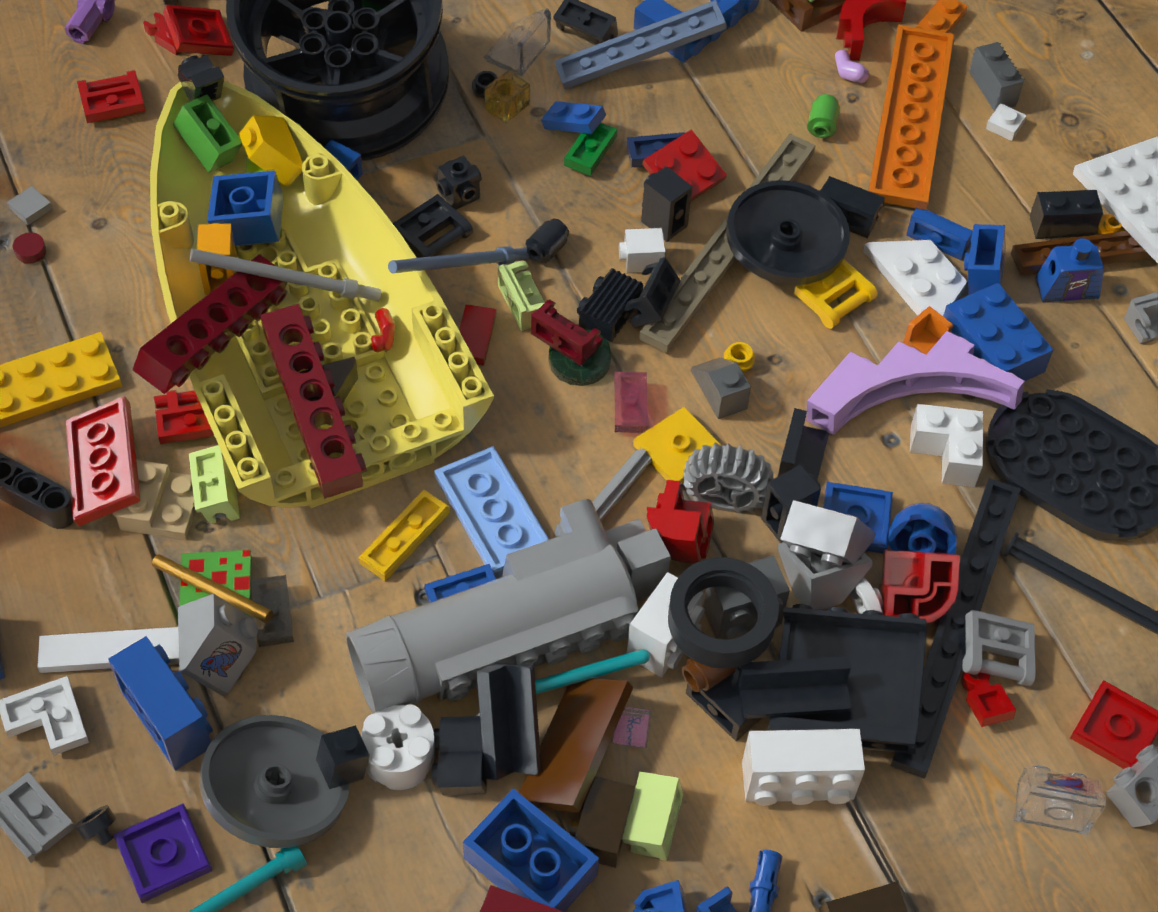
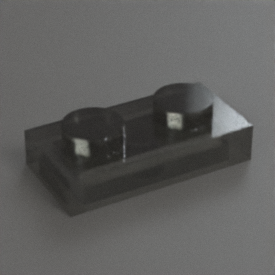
M286 575L251 580L253 601L273 611V616L268 623L255 618L259 647L294 642Z

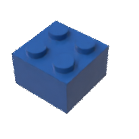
M275 170L213 176L207 219L208 224H231L235 246L279 242L284 196Z

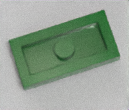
M600 123L592 134L581 133L564 157V166L591 176L617 138V129Z

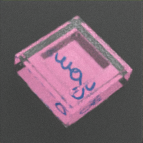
M625 707L612 736L611 743L647 748L651 710Z

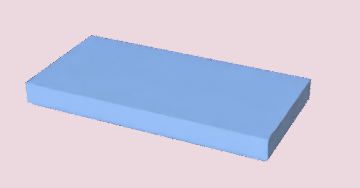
M494 446L434 470V476L483 563L485 565L490 564L495 578L502 576L507 554L550 540Z

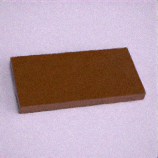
M589 679L567 686L540 745L542 771L536 775H526L519 791L523 797L537 808L580 812L632 693L633 686L628 680Z

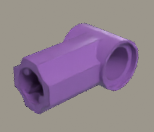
M78 0L77 10L65 26L66 35L70 36L74 42L80 44L89 41L101 21H109L115 9V0Z

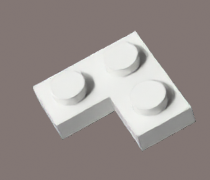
M67 676L0 699V715L8 738L43 725L53 755L89 743Z

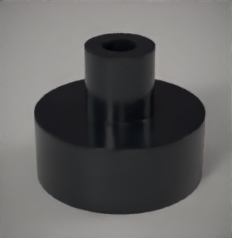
M105 805L85 816L75 827L84 840L95 836L99 843L104 845L114 838L108 827L116 820V817L109 806Z

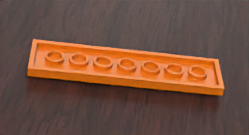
M898 24L868 189L870 192L885 197L884 203L922 210L927 209L954 34Z

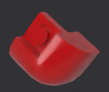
M667 480L664 493H659L656 508L647 507L649 529H657L670 554V559L681 563L695 564L700 562L701 558L706 559L714 526L711 502L684 500L681 482Z
M883 550L882 584H879V592L883 600L881 609L884 616L898 617L903 613L918 615L920 619H926V622H934V620L946 614L951 605L955 603L958 592L960 555Z

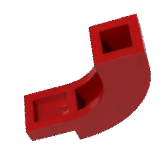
M846 0L840 13L836 39L843 40V48H848L850 60L860 61L864 43L863 29L866 26L876 22L902 23L906 0Z

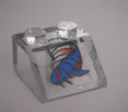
M1040 765L1025 766L1017 782L1014 821L1088 835L1106 807V797L1099 780L1090 779L1084 774L1054 772L1048 767Z

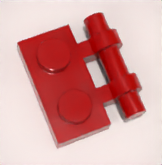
M171 390L166 392V395L154 396L156 409L168 407V409L155 410L160 445L214 436L195 390L177 393V390ZM198 403V404L187 405V406H179V405H186V404Z

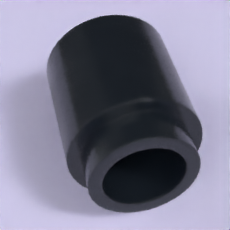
M556 218L545 221L526 240L525 244L529 257L536 262H549L567 243V238L569 237L567 226Z

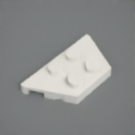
M931 240L868 242L864 245L863 252L917 316L929 306L943 316L946 305L958 299L965 290L966 279Z

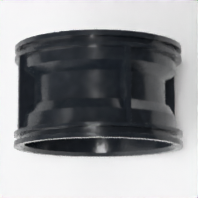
M226 0V14L234 46L244 62L243 77L245 89L258 95L297 123L323 147L330 140H334L361 154V161L379 158L395 152L417 138L431 124L441 109L449 83L448 54L440 31L443 17L442 0H369L388 5L379 12L372 8H363L362 0ZM329 1L327 12L321 8L312 7ZM271 36L299 48L267 58V47ZM417 38L415 46L404 57L386 51Z

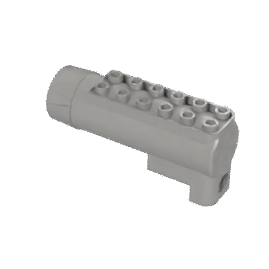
M585 499L561 507L559 514L561 521L560 524L556 525L555 529L557 537L507 554L501 578L391 616L387 615L374 623L346 632V643L353 668L372 714L393 705L418 703L420 700L437 694L439 701L447 698L450 702L460 700L469 694V690L478 687L477 671L496 663L529 665L533 667L545 662L548 665H555L567 659V654L578 650L581 653H587L598 648L600 642L612 638L616 642L629 636L630 623L640 610L637 606L634 587L625 563L617 549L610 544L592 501Z

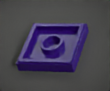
M184 803L113 834L141 903L213 871Z

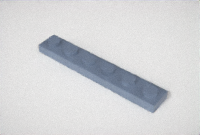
M714 0L555 60L554 63L564 89H568L727 29L726 22L717 1Z

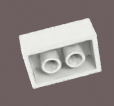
M860 729L749 731L742 759L745 802H755L757 805L767 806L775 804L777 801H792L796 805H805L821 800H828L832 804H843L849 800H854L865 771Z

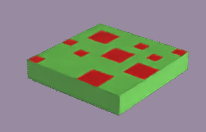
M251 550L181 553L182 566L251 600ZM180 580L179 606L209 595Z

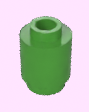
M828 94L820 95L811 105L807 129L815 137L829 138L836 132L840 105L834 96Z

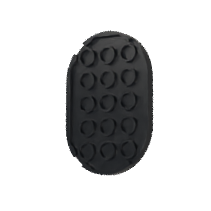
M1047 389L1045 393L1029 394L1026 391L1023 392L1022 400L1015 410L1001 405L996 410L986 434L987 456L998 477L1004 483L1020 488L1019 494L1073 528L1094 538L1110 541H1127L1146 536L1158 528V445L1151 439L1082 398L1058 390Z

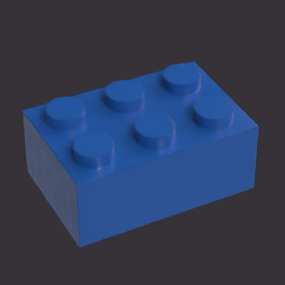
M995 283L946 305L943 317L953 324L951 333L965 338L968 342L974 344V356L984 359L1006 372L1013 373L1024 381L1046 371L1053 348L999 283Z
M145 636L108 658L121 693L175 771L206 752L211 743L209 734L213 732L210 723L206 719L208 713L198 697L191 698L187 692L189 686L178 670L173 673L168 665L170 659L160 644L154 647L148 637Z
M512 789L463 841L464 859L498 888L563 912L570 907L598 875L599 858L515 789Z

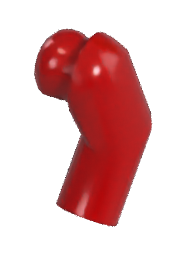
M381 308L375 313V318L380 328V335H373L370 339L372 349L377 353L383 350L387 352L393 347L396 327L390 311L386 308Z

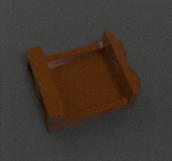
M808 0L769 1L802 32L841 13L842 6L846 0H814L812 3Z

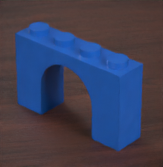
M645 0L635 7L633 29L643 28L680 14L682 11L674 8L664 0ZM716 0L726 22L727 29L735 26L747 13L753 12L759 4V0ZM725 30L667 52L684 63L692 56L698 55L702 48L711 41H716Z

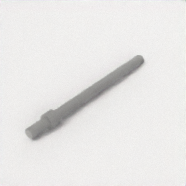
M193 248L190 253L189 261L337 292L340 293L341 297L349 299L360 297L379 301L381 297V289L360 285L357 280L344 278L342 281Z

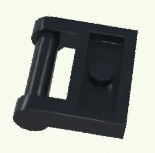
M439 194L393 223L417 258L435 256L461 237L465 239L474 232L470 222ZM452 224L455 227L428 246L423 243L448 225Z

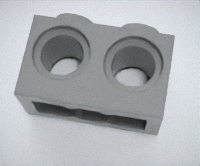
M1153 744L1137 754L1138 762L1132 767L1123 769L1113 778L1115 784L1106 792V795L1133 828L1151 825L1158 819V747H1155ZM1136 788L1139 791L1140 800L1137 797Z

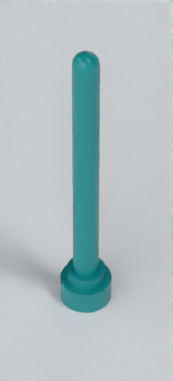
M641 649L535 680L536 695L647 663L650 659V654L647 650Z
M298 846L280 848V851L275 853V859L189 912H218L282 871L285 873L291 870L294 873L308 865Z

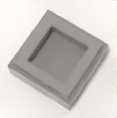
M33 186L7 202L9 209L26 225H30L53 210L51 202Z

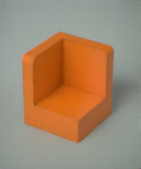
M929 306L908 324L903 344L914 347L927 355L946 331L951 333L953 324Z

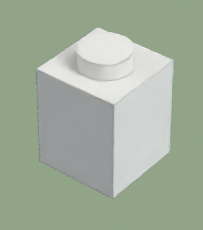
M662 228L626 229L624 242H619L620 261H625L626 273L643 272L647 265L659 262L660 258L665 257Z

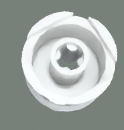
M393 705L377 711L365 719L361 737L370 754L366 768L369 777L392 790H405L419 785L426 778L436 758L434 732L428 718L415 705Z

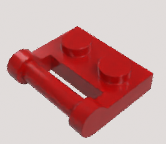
M135 70L126 71L127 75L87 83L86 80L77 81L87 123L145 112Z

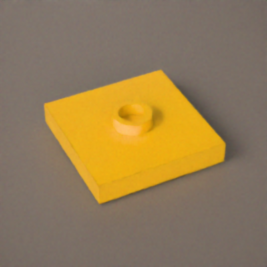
M682 407L633 440V446L637 450L645 449L647 451V454L652 459L650 464L666 481H680L681 485L684 483L685 464L694 450L701 449L703 445L710 447L714 443L721 445L685 407Z

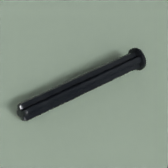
M1015 533L1003 556H1013L1158 634V611L1021 539L1019 533Z

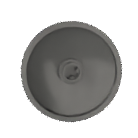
M277 715L245 718L223 729L208 746L199 776L202 799L215 821L237 838L254 845L269 848L296 847L307 844L324 835L339 819L349 794L350 784L329 789L316 761L321 735H323L322 732L300 720Z

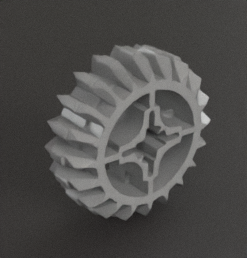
M714 443L712 447L703 445L701 449H695L693 454L689 456L685 464L683 485L687 488V494L693 496L694 501L711 502L712 507L717 510L736 511L740 514L743 510L754 512L755 508H763L767 483L774 479V472L771 470V464L765 462L764 456L755 455L754 450H744L742 445L733 447L729 443L726 446Z

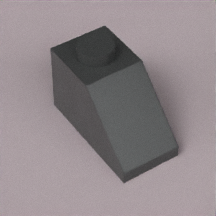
M719 357L691 367L693 376L718 419L747 410L751 386L737 362Z

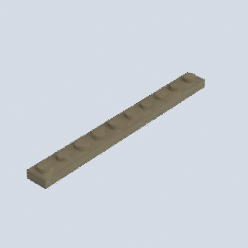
M789 134L750 187L768 181H794L813 156L816 145ZM728 216L680 278L681 281L663 319L646 324L640 331L639 340L667 353L737 259L727 241L726 224Z

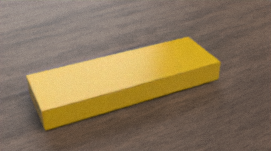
M423 490L358 557L359 564L383 581H386L450 514V507L426 490Z

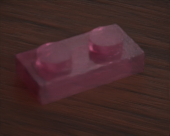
M614 372L615 432L643 433L647 431V372Z

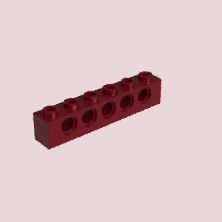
M261 254L251 260L275 266ZM237 271L140 347L132 370L163 394L175 385L177 387L182 386L194 369L201 370L207 364L212 354L223 352L235 335L241 337L252 321H260V315L266 314L269 307L273 304L278 306L287 295L288 291L285 289L287 282Z
M299 304L260 315L264 336L324 499L363 487L362 474L367 472L362 454H355L352 447L353 444H356L355 435L351 425L345 426L342 416H345L344 406L340 396L334 398L331 389L335 388L334 380L330 369L323 370L320 361L325 359L319 341L314 343L310 334L314 333V328L309 314L303 316ZM292 342H299V343H300V344L295 345V346H290V345H288V344H290V343H292ZM302 369H309V370H310V371L307 372V373H299V372H298V371H300V370H302ZM315 396L321 398V399H319V400H317V401H309V400H308L309 398L315 397ZM324 424L331 425V427L328 429L318 428L319 426ZM335 452L343 454L338 458L328 457Z

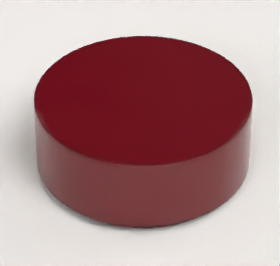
M37 233L21 234L13 242L15 256L23 263H35L46 254L44 240Z

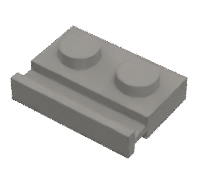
M29 772L0 793V828L30 863L35 860L34 857L42 851L46 852L75 829L69 817Z

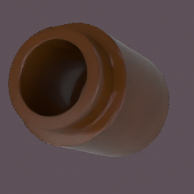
M691 658L687 660V665L682 667L685 681L695 692H699L702 689L707 691L736 672V667L714 668L700 664Z

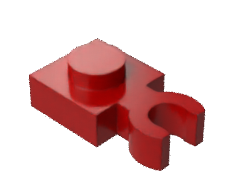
M155 12L153 15L156 24L144 21L145 32L148 35L154 36L155 42L175 55L179 54L180 52L176 50L164 16Z
M963 671L961 684L968 691L966 701L981 727L1014 719L1016 709L1000 683L990 685V674L979 672V679H973L969 673Z

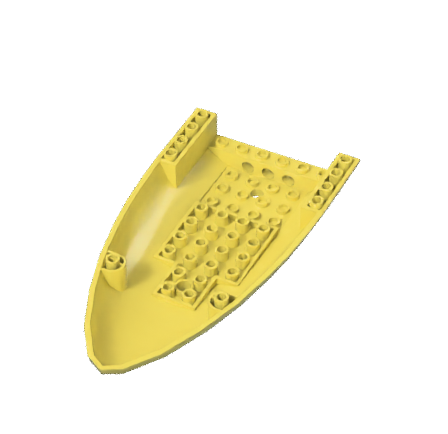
M224 80L221 98L214 100L213 103L239 138L240 131L253 115L284 117L303 162L302 172L290 186H285L279 182L284 196L281 219L282 235L279 237V242L235 246L237 258L251 261L261 254L277 267L342 281L344 278L357 280L360 285L381 289L380 300L374 301L360 297L349 299L341 297L340 293L287 282L285 289L288 292L284 300L278 306L273 304L267 311L269 313L299 304L303 316L309 314L312 321L314 333L310 335L313 343L319 341L325 359L320 361L322 365L355 357L358 380L343 402L345 416H342V420L345 426L350 424L351 427L357 430L354 434L356 444H353L352 447L355 454H362L367 468V472L362 474L363 487L324 499L264 336L261 320L258 322L256 320L252 321L241 337L235 335L223 352L212 354L207 364L201 370L194 369L189 376L238 491L247 498L268 506L300 507L310 505L311 508L435 463L434 459L451 449L472 431L487 412L494 399V395L445 303L425 270L391 273L389 271L388 264L391 260L416 258V256L377 202L342 163L301 126L258 95ZM181 82L170 90L157 122L150 170L151 229L158 276L170 323L207 296L204 293L199 264L189 261L191 249H197L198 225L208 224L207 219L213 176L246 173V158H248L242 144L233 162L208 173L173 126L182 106L189 102ZM386 308L390 311L396 326L393 347L387 352L383 350L377 353L373 351L370 340L373 335H380V328L376 321L375 313L378 309ZM292 342V343H290V344H288V345H290V346H295V345H298V344H300V343H299V342ZM324 424L319 426L318 428L328 429L331 427V425ZM335 452L328 457L338 458L343 454Z

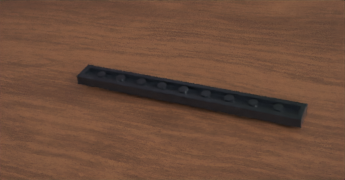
M988 478L959 563L958 592L955 603L951 605L946 614L941 616L924 665L916 754L895 752L891 767L924 779L928 773L962 669L963 659L966 655L965 615L972 610L981 611L1021 490L1020 488Z

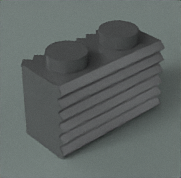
M999 42L975 48L970 69L968 70L994 111L1000 103L1010 108L1015 107L1025 80L1021 78L1022 75L1016 70L1017 67L1011 62L1012 59L1008 58L1009 55L1006 54V51L1003 50L1004 47Z

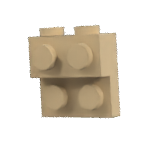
M136 460L141 501L113 512V516L117 518L120 530L187 540L196 511L191 475L170 472L167 464Z

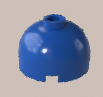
M916 503L907 506L895 516L889 529L888 545L894 551L955 554L957 531L951 517L940 507L930 503Z

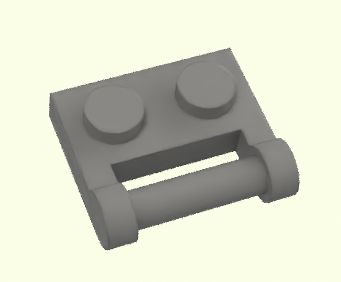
M975 610L965 615L966 655L962 664L963 671L973 675L981 672L1016 680V683L1019 685L1031 686L1036 674L1034 624ZM982 651L1019 659V666L983 659Z

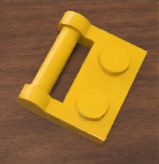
M845 259L828 277L814 283L796 285L794 292L798 298L820 317L824 326L829 329L838 325L842 317L862 303H869L878 296L875 286ZM852 287L858 291L835 308H831L828 305Z

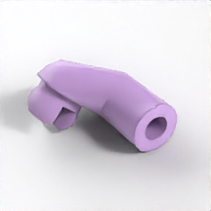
M839 50L836 52L835 60L841 78L859 83H864L868 79V69L864 68L860 63L850 61L848 51Z

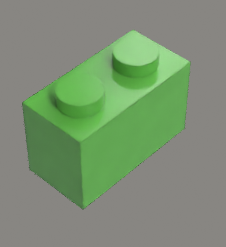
M207 94L184 104L173 123V126L208 173L233 162L242 146L239 136Z

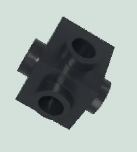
M463 155L438 167L436 186L440 195L457 210L480 199V181L482 177L478 167L474 164L471 165Z

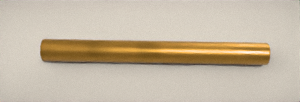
M157 554L152 560L153 567L209 595L214 593L237 609L264 623H268L273 616L272 610L160 554Z

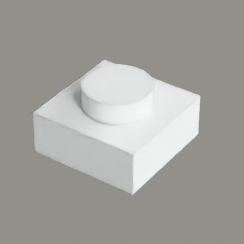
M1000 103L988 120L986 129L1012 141L1024 124L1027 115Z

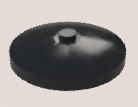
M768 181L750 187L734 201L726 224L727 241L737 260L755 275L768 281L785 285L810 284L828 277L842 263L850 240L848 222L839 206L823 192L809 185L794 181Z

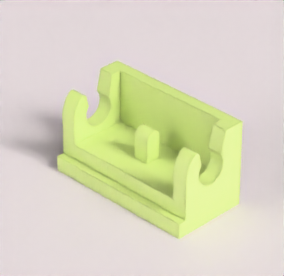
M526 261L498 266V287L521 331L531 328V314L545 303L529 270L515 274L517 271L529 267Z
M219 445L189 453L196 512H201L210 523H216V513L226 514V517L231 521L240 519L236 484Z
M639 772L622 837L624 843L631 845V852L667 861L683 798L679 778Z

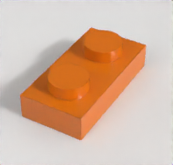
M938 0L918 23L916 28L950 33L966 14L968 5L958 0Z

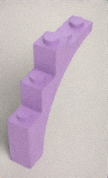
M946 331L927 355L899 341L878 365L872 363L867 358L850 352L807 400L806 421L834 435L849 420L870 407L894 398L934 392L972 395L992 400L1015 410L1022 400L1025 381L1013 373L1006 372L986 360L974 356V344L968 342L965 338Z

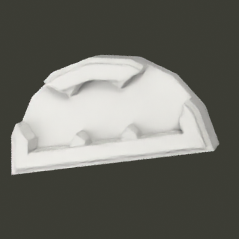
M863 577L849 594L855 608L861 614L866 610L882 612L883 600L879 590L872 588L870 583Z

